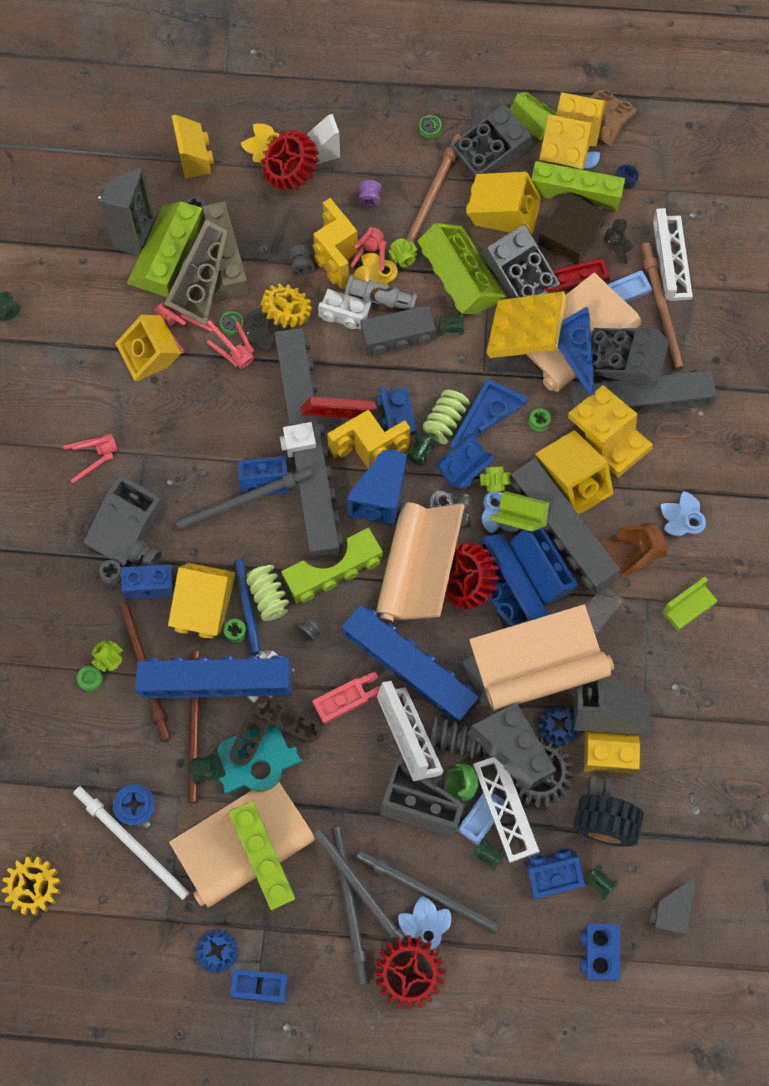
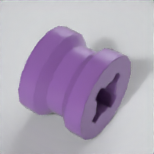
M373 180L362 181L359 184L361 194L358 196V203L366 208L379 206L381 184Z

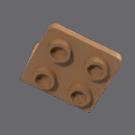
M598 90L589 97L606 101L598 139L612 146L615 144L623 124L631 119L637 110L632 107L631 103L614 97L610 91Z

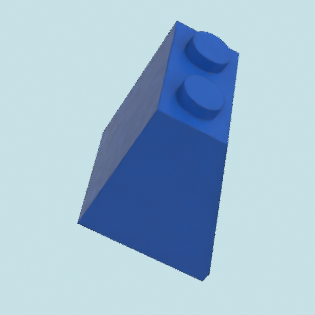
M395 449L383 450L349 493L347 498L348 517L396 525L406 476L407 454H403Z

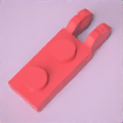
M376 672L360 679L356 678L314 699L312 703L323 724L325 725L368 703L369 700L376 698L381 686L375 687L366 693L362 688L377 680Z

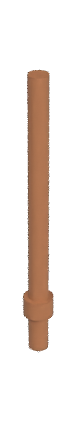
M455 134L451 144L460 138L461 135ZM451 145L446 148L443 154L440 168L405 239L408 243L410 241L415 242L449 167L458 156Z
M643 243L641 245L645 258L643 263L645 271L649 273L665 336L669 340L668 347L674 369L681 370L684 366L658 274V261L653 256L650 243Z

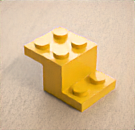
M561 92L557 114H548L539 160L584 169L589 146H597L606 101Z
M329 198L323 202V228L313 234L314 260L320 268L324 267L330 281L333 284L337 283L342 290L347 287L349 280L348 260L353 258L358 252V249L354 247L358 242V231L332 199Z
M604 385L597 389L594 395L587 397L568 413V418L585 432V440L608 462L609 470L618 478L653 449V444L636 430L637 413Z
M367 410L327 433L328 451L334 460L339 456L341 458L347 456L354 448L369 469L383 450L395 449L402 453L408 450L410 427L404 420L384 432L371 412Z

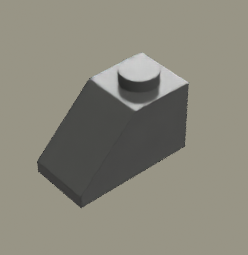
M695 881L687 882L656 903L655 907H651L648 920L652 923L651 930L679 937L687 935Z

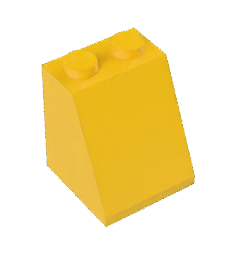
M527 172L476 174L475 181L471 186V197L466 206V212L475 226L511 233L525 224L531 236H533L542 197Z
M575 430L535 453L538 463L578 515L613 495L608 462Z
M193 563L180 566L178 568L168 626L175 627L174 631L179 633L199 632V636L212 639L214 636L219 635L223 628L236 572Z

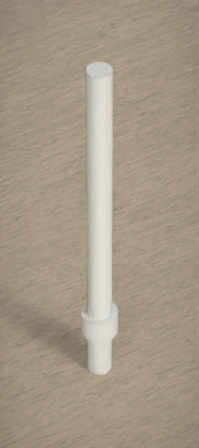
M81 786L74 791L73 794L86 806V810L93 817L97 816L182 900L189 896L190 892L104 809V805L97 798L93 799Z

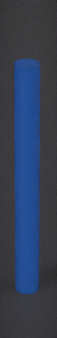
M237 559L234 561L251 654L257 655L261 648L249 586L246 582L244 560Z

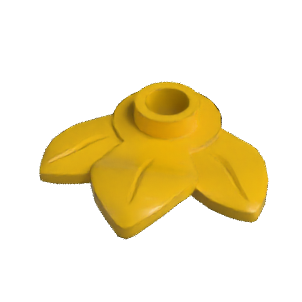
M256 123L253 124L255 136L241 142V146L247 153L253 154V162L262 163L260 160L265 158L262 151L268 150L267 143L273 142V136L279 138V133H275L269 125Z
M367 253L361 256L363 266L359 267L353 274L354 278L367 282L372 280L388 286L397 277L398 270L394 262L385 260L384 268H389L390 272L383 274L379 269V255ZM378 287L373 288L371 291V295L373 298H375L376 289Z

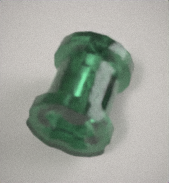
M459 314L458 317L439 315L440 336H444L445 333L464 335L463 314Z
M417 434L413 448L407 452V458L413 463L422 466L426 464V457L429 451L435 447L436 443L424 434Z
M483 838L475 850L472 859L476 860L478 858L491 866L492 871H495L505 854V850H498L488 844L487 839Z
M600 865L584 881L586 885L590 884L601 894L600 898L603 900L619 883L617 880L613 881L606 875Z

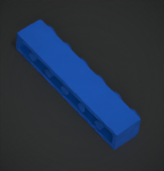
M360 605L342 626V634L453 722H457L459 726L478 703L477 691L469 684L463 685L457 680L456 674L450 669L446 668L444 670L437 665L438 661L431 654H423L417 649L418 645L408 637L406 639L398 634V629L391 623L387 622L385 624L378 619L379 615L370 607L366 609Z
M281 655L272 656L271 659H261L258 656H247L246 659L225 656L221 657L220 660H211L207 657L185 660L184 658L175 657L171 658V661L148 658L146 661H138L135 691L141 698L292 696L293 666L289 658Z

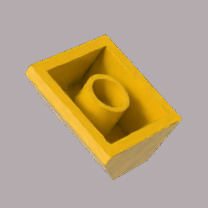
M172 115L185 179L211 174L210 165L214 164L212 151H207L206 146L210 145L207 132L202 131L201 123L178 115Z
M140 315L115 343L134 381L142 380L168 368L181 354L169 328L160 315Z
M585 731L584 771L635 775L638 772L640 766L639 735Z

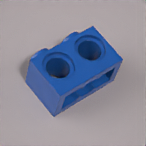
M588 923L584 926V930L580 931V946L584 947L585 957L580 958V974H585V981H619L620 925ZM595 932H600L605 936L606 943L604 946H598L594 943L593 934ZM595 959H600L605 963L606 971L600 974L594 970L593 962Z
M233 969L230 997L238 1000L285 1005L289 977L287 974Z

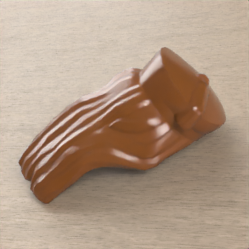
M652 522L642 523L641 526L621 527L613 536L599 540L600 544L620 568L621 578L651 565L654 559L662 558L667 553L664 535L660 528Z

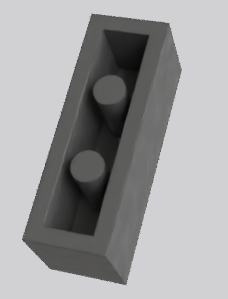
M429 305L360 320L361 334L367 355H382L386 351L394 349L404 350L412 345H427L435 341L436 329Z

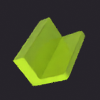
M527 92L518 93L509 109L526 130L539 140L544 138L548 114H557L553 109Z
M506 491L501 494L499 512L490 515V520L528 531H535L545 527L547 524L549 502Z
M703 577L670 601L662 613L677 631H680L718 602L705 586L708 582L706 577Z

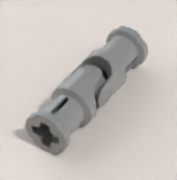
M351 274L345 291V295H357L363 297L365 301L385 304L389 308L397 307L404 310L413 309L417 298L416 293L413 295L399 291L398 288H389L372 280L367 282L354 278V275ZM378 287L376 289L375 298H373L371 295V291L373 288Z

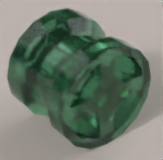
M4 291L0 293V320L7 321L19 313L20 306L17 302H13L10 292Z
M212 754L204 758H193L189 765L192 780L195 783L217 780L221 774L218 758Z

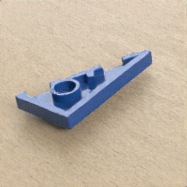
M585 307L562 321L557 348L589 397L595 394L589 309Z
M487 378L452 441L450 450L469 433L474 434L477 438L526 405L528 397Z

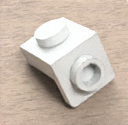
M312 422L283 427L284 436H280L282 451L287 450L288 458L293 457L292 452L316 448Z

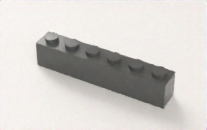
M696 369L690 373L682 374L680 372H672L668 375L660 376L658 385L633 384L624 381L611 382L610 380L594 383L595 391L604 385L637 414L712 406L717 397L712 370ZM581 383L570 387L568 398L571 410L589 397Z
M535 458L511 474L513 480L511 486L516 494L549 502L547 524L543 528L546 533L550 531L555 537L552 540L560 552L564 550L569 557L566 559L574 570L579 569L582 573L581 579L588 589L593 588L598 594L621 578L620 568Z

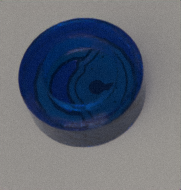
M622 165L617 169L615 176L625 178L623 188H631L637 183L639 174L634 166Z

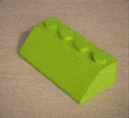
M182 201L162 206L127 281L128 285L164 297L168 296L179 274L180 267L188 256L205 222L202 208Z
M434 223L418 240L422 253L431 262L433 271L440 277L444 284V289L451 295L455 302V307L462 314L480 313L496 305L498 300L507 298L462 226Z

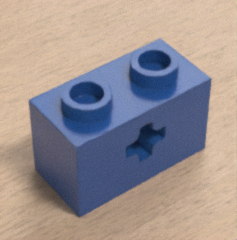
M172 565L121 567L122 593L126 600L173 597L175 573Z

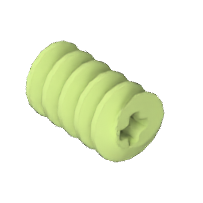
M444 390L441 393V398L437 400L436 405L432 408V413L428 415V421L423 423V429L426 434L436 442L447 444L448 440L445 436H452V431L449 428L456 429L457 424L454 421H461L462 417L459 413L464 414L466 412L464 406L470 405L469 400L459 392Z
M273 565L258 567L246 575V582L251 586V594L255 595L254 601L258 603L257 608L258 611L262 612L261 618L264 621L277 619L288 612L284 607L289 604V601L280 600L285 595V592L276 591L282 586L281 582L273 583L278 578V575L276 573L269 574L274 569Z

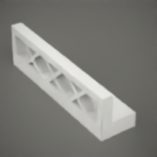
M665 208L656 209L653 226L665 300H692L693 295L681 216H666ZM676 223L677 230L673 234L669 233L668 224ZM671 241L679 246L680 250L676 254H673L671 251ZM674 261L682 266V271L679 275L674 272ZM676 282L685 287L686 293H676Z
M392 681L382 682L377 699L413 781L442 775L443 769L406 687L395 689ZM401 696L405 703L404 707L402 706L399 697ZM408 719H410V720L413 721V724H414L413 728H412V726H411V724H410V722H409ZM418 740H420V741L422 742V744H423V748H422V749H421V747H420V745H419ZM427 761L431 762L433 769L427 770L429 766Z
M495 757L473 764L509 863L525 857L530 858L539 855L538 846L510 773L503 768L504 766ZM493 764L497 772L494 782L484 778L480 768ZM486 783L492 785L490 791L488 790ZM495 787L504 791L506 801L503 806L492 801L491 795ZM495 807L501 810L499 816ZM504 811L513 815L515 826L512 831L501 825L500 819ZM504 832L510 834L508 841ZM513 836L522 840L526 851L515 855L512 854L509 844Z

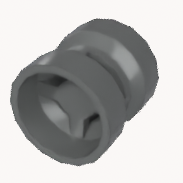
M301 244L289 249V257L293 261L291 269L294 275L306 276L314 272L315 268L314 262L311 260L312 251L310 246Z
M138 539L131 547L127 559L134 564L139 563L141 566H153L158 564L162 552L155 547H149L147 542L142 539Z

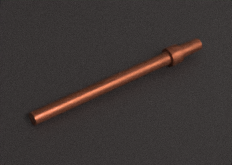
M127 601L121 602L119 608L136 662L146 661L129 603ZM148 698L152 709L151 718L153 724L157 725L161 741L167 742L172 738L166 723L168 720L166 711L162 709L159 698Z
M191 652V660L201 657V652ZM200 697L190 698L188 803H198Z

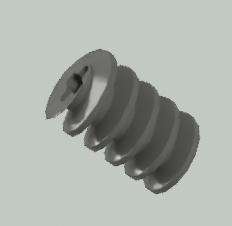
M436 716L430 736L433 749L440 743L441 752H444L450 746L451 755H454L460 749V756L464 758L467 752H470V760L473 761L479 755L481 745L475 739H471L467 735V725L464 724L461 730H458L457 722H454L449 728L447 719H444L441 725H439L438 717Z

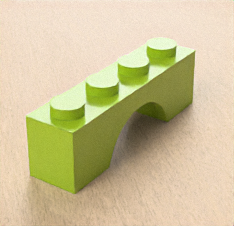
M535 161L531 180L543 198L551 199L558 194L574 193L588 198L594 205L602 209L618 212L625 178Z
M368 527L347 538V552L337 565L321 569L301 561L281 571L282 579L295 603L297 604L301 601L305 603L312 600L318 592L322 590L324 592L330 591L337 586L338 582L344 579L346 581L351 580L366 568L370 570L377 567L381 563L380 561L383 560V551Z
M254 800L230 810V817L270 910L295 900V895L275 853Z

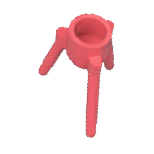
M369 227L367 232L359 239L354 247L358 249L361 246L351 262L350 268L355 266L365 250L373 252L380 249L379 269L380 271L384 270L387 242L383 241L384 235L381 230Z
M161 302L154 310V315L162 316L166 325L172 326L176 321L185 325L186 321L182 319L184 318L210 332L213 331L210 326H206L165 305V302ZM172 334L179 350L181 351V354H183V348Z
M211 320L207 321V324L228 346L231 352L228 354L211 340H207V344L228 359L235 368L243 369L254 360L255 357L252 354L255 350L249 344L238 321L235 322V326L245 345L244 347L241 344L235 347Z
M111 433L95 439L63 446L65 450L71 448L72 450L95 446L97 454H103V457L72 478L71 483H75L105 461L114 458L112 453L118 450Z

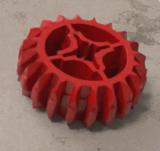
M288 129L286 133L280 132L279 138L273 136V142L267 143L268 150L262 151L265 155V158L260 160L264 165L261 168L263 173H265L263 177L269 181L271 186L280 191L292 192L294 189L300 190L301 184L307 185L308 178L314 179L312 172L317 170L315 164L320 162L318 157H316L319 154L318 149L315 148L316 144L307 134L297 130Z
M472 542L456 544L444 601L451 602L452 606L460 607L464 610L469 608L476 609L479 605L487 604V599L493 597L491 590L498 588L494 581L500 579L498 576H495V571L499 568L493 566L496 559L489 557L490 551L483 549V546L480 544H473Z
M407 935V943L402 944V939L398 936L396 937L398 946L394 947L393 943L388 941L387 947L390 951L387 952L384 949L379 951V954L385 959H375V964L382 967L373 970V975L382 976V978L375 981V985H385L380 990V995L384 996L390 993L387 1002L390 1004L397 998L398 1008L403 1006V1001H407L409 1010L413 1008V1001H417L418 1007L422 1008V998L425 997L427 1002L431 1003L433 1000L429 993L440 994V990L435 984L441 986L445 983L442 978L437 977L446 974L444 968H437V966L444 963V959H434L439 954V949L435 948L429 951L432 945L431 941L428 940L424 946H421V936L416 938V943H412L411 935ZM411 951L405 962H391L399 953ZM419 953L424 955L430 962L432 974L426 973L425 970L418 967ZM413 961L416 975L408 978L406 983V975L403 969L411 966ZM387 969L394 971V974L401 977L400 991L390 983ZM428 982L421 990L408 993L413 983Z

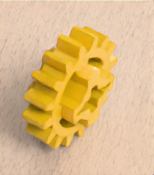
M279 283L277 288L271 285L269 290H265L260 305L263 306L262 312L268 313L266 318H273L275 325L282 323L283 328L290 325L292 329H295L296 324L301 327L304 322L308 321L312 307L309 306L311 301L304 299L305 293H298L299 288L291 289L289 284L284 288Z
M29 857L25 858V864L17 860L15 862L17 867L15 870L7 869L11 874L10 878H3L2 880L8 884V887L2 889L3 893L9 894L5 902L8 904L14 902L12 909L17 911L21 908V914L27 915L29 910H31L33 915H37L38 908L45 912L48 911L46 904L48 902L56 903L52 898L53 894H60L55 885L60 884L61 880L54 878L58 871L55 868L49 870L51 863L48 861L42 865L40 857H36L34 863H32ZM30 869H38V870H41V871H43V872H42V873L39 872V873H37V874L35 875V874H31V873L29 872V870H30ZM19 877L20 879L18 886L15 887L16 880ZM28 879L35 883L33 886L36 894L28 889L30 887ZM48 885L47 892L43 895L45 886ZM28 897L32 898L35 903H23L20 900Z

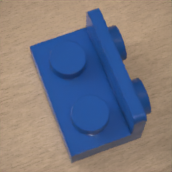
M380 387V395L376 396L378 410H383L384 417H381L383 431H387L405 420L410 427V435L417 434L408 388L385 391V387Z
M469 433L437 461L435 465L450 486L462 489L469 486L478 473L485 471V467H489V463L495 458L492 454L485 452L474 434Z
M286 456L238 461L241 494L283 478L282 475L287 474ZM285 487L268 495L288 493L289 489Z
M562 848L556 850L555 854L548 856L535 855L530 857V860L524 861V867L528 873L534 899L585 887L579 856L574 850Z

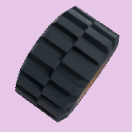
M600 794L582 795L579 800L573 829L580 835L600 843L620 847L635 846L638 843L644 812L636 805L619 798Z

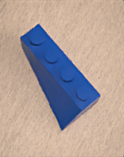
M503 534L485 536L477 544L483 546V549L490 551L489 557L496 559L493 566L499 568L495 571V576H498L500 579L494 581L498 588L491 590L493 597L487 599V601H491L497 607V612L512 627L548 616L547 610Z

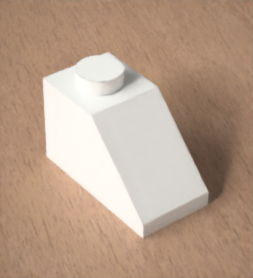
M330 114L307 134L315 142V148L319 151L316 157H318L320 162L316 164L340 158L339 130L333 114Z

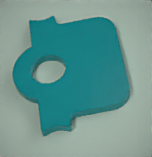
M270 725L252 760L245 766L233 764L229 757L230 749L237 736L223 741L218 747V755L226 773L224 777L219 779L224 785L225 794L245 786L257 792L270 790L280 781L283 770L302 763V759L297 754V747L288 748L281 731ZM259 727L246 731L249 738H257L260 733ZM242 737L239 741L245 742L243 747L234 752L238 755V761L248 758V755L245 754L248 745L252 748L255 745L254 743L246 742ZM257 762H266L271 767L270 774L264 779H256L251 775V769Z

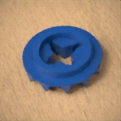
M552 706L545 710L539 720V731L546 742L552 740V745L555 746L570 744L579 732L574 730V711L567 709L565 706ZM553 719L558 722L566 719L563 726L566 730L558 729L552 733L555 726Z
M138 784L123 787L116 794L113 802L116 817L122 823L132 826L146 823L150 816L153 815L155 806L152 793L146 787ZM133 795H135L138 803L145 804L137 807L135 815L131 808L124 807L132 803Z
M215 929L206 932L198 940L196 946L197 961L203 969L211 973H221L233 966L238 956L236 940L227 931ZM211 941L218 947L227 944L221 951L223 961L215 955L206 957L212 951Z

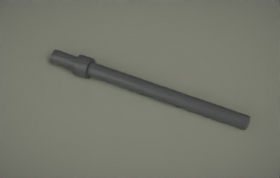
M311 467L294 474L290 472L282 475L283 478L175 521L179 530L285 487L289 489L297 486L298 482L313 477L314 473Z
M333 827L331 830L334 846L348 863L342 827ZM339 870L353 953H351L352 964L356 966L359 986L370 984L366 967L368 957L367 952L363 950L353 888Z
M322 828L313 833L314 837L388 933L389 937L387 938L394 946H398L396 937L400 936L402 944L407 943L405 940L406 935L400 928H396ZM411 951L402 952L406 959H408Z
M360 850L356 857L359 861L373 867V871L392 877L495 933L501 924L389 864L390 861L382 857L378 859L363 850Z

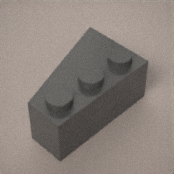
M517 703L472 725L467 733L471 739H475L482 745L490 756L493 755L504 766L503 768L527 790L550 779L556 771Z
M397 758L382 802L380 815L454 839L464 804L440 787H435L426 779L413 781L407 766L404 765L402 760Z

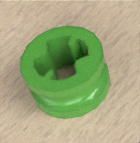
M542 408L533 410L528 421L530 429L535 432L545 431L549 427L551 415ZM539 416L544 418L541 424L536 423V418L538 419Z
M239 619L229 620L224 626L226 639L234 644L242 642L247 635L245 624ZM233 626H238L242 632L241 634L237 633L238 636L233 637L229 629L233 630Z

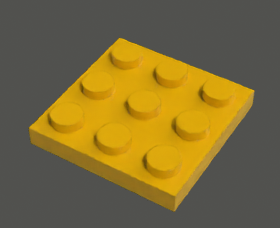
M564 291L498 300L487 348L489 358L557 350L567 298Z

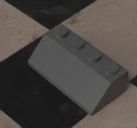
M137 167L109 180L105 190H101L98 201L102 207V215L105 217L106 228H108L109 238L112 241L114 250L139 256L155 217L143 168Z

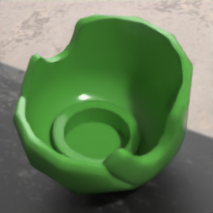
M456 763L455 766H458L457 768L447 771L444 791L461 803H464L474 797L478 789V776L472 766L465 763Z

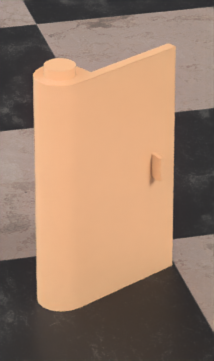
M595 273L566 294L563 320L587 307L590 313L591 337L594 328H638L642 324L638 313ZM558 348L554 351L526 354L543 370V383L550 391L558 392L576 378V375Z
M404 502L401 504L376 613L382 622L394 623L397 620L440 617L465 505L461 503L426 509L415 503Z
M585 604L469 639L493 712L505 709L515 703L522 704L611 676V670H614V664L610 655L606 656L604 652L600 651Z
M280 782L267 791L257 792L252 790L169 842L197 889L193 895L200 906L206 904L210 908L257 878L230 817V810L254 800L280 863L316 840Z

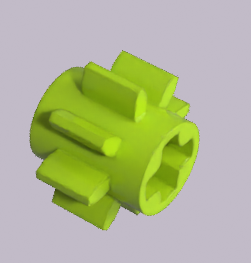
M402 238L391 244V250L388 251L390 253L389 258L395 265L398 263L400 267L404 268L415 262L417 248L413 241L408 243L407 240Z
M504 466L485 467L486 473L480 474V485L487 486V492L505 491V485L511 484L510 472H504Z
M111 640L108 643L102 641L92 650L91 654L95 659L91 663L103 672L106 669L113 671L122 662L123 658L119 654L123 649Z

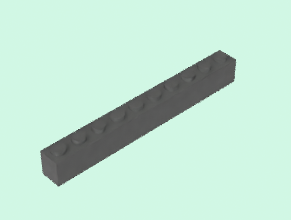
M303 328L275 332L289 426L312 422L316 448L293 452L296 471L299 472L311 467L314 473L313 477L298 482L310 559L339 556V547H343L342 533L336 532L335 524H340L338 510H333L332 502H335L336 498L334 487L329 488L328 480L332 479L330 465H325L324 460L325 457H328L327 444L321 442V436L325 435L323 421L318 422L317 416L301 414V406L309 397H314L313 393L318 392L316 378L311 379L310 371H314L312 357L307 358L306 350H310L309 336H304Z

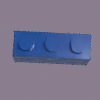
M543 527L535 531L523 529L508 543L544 605L560 602L578 587L577 582Z

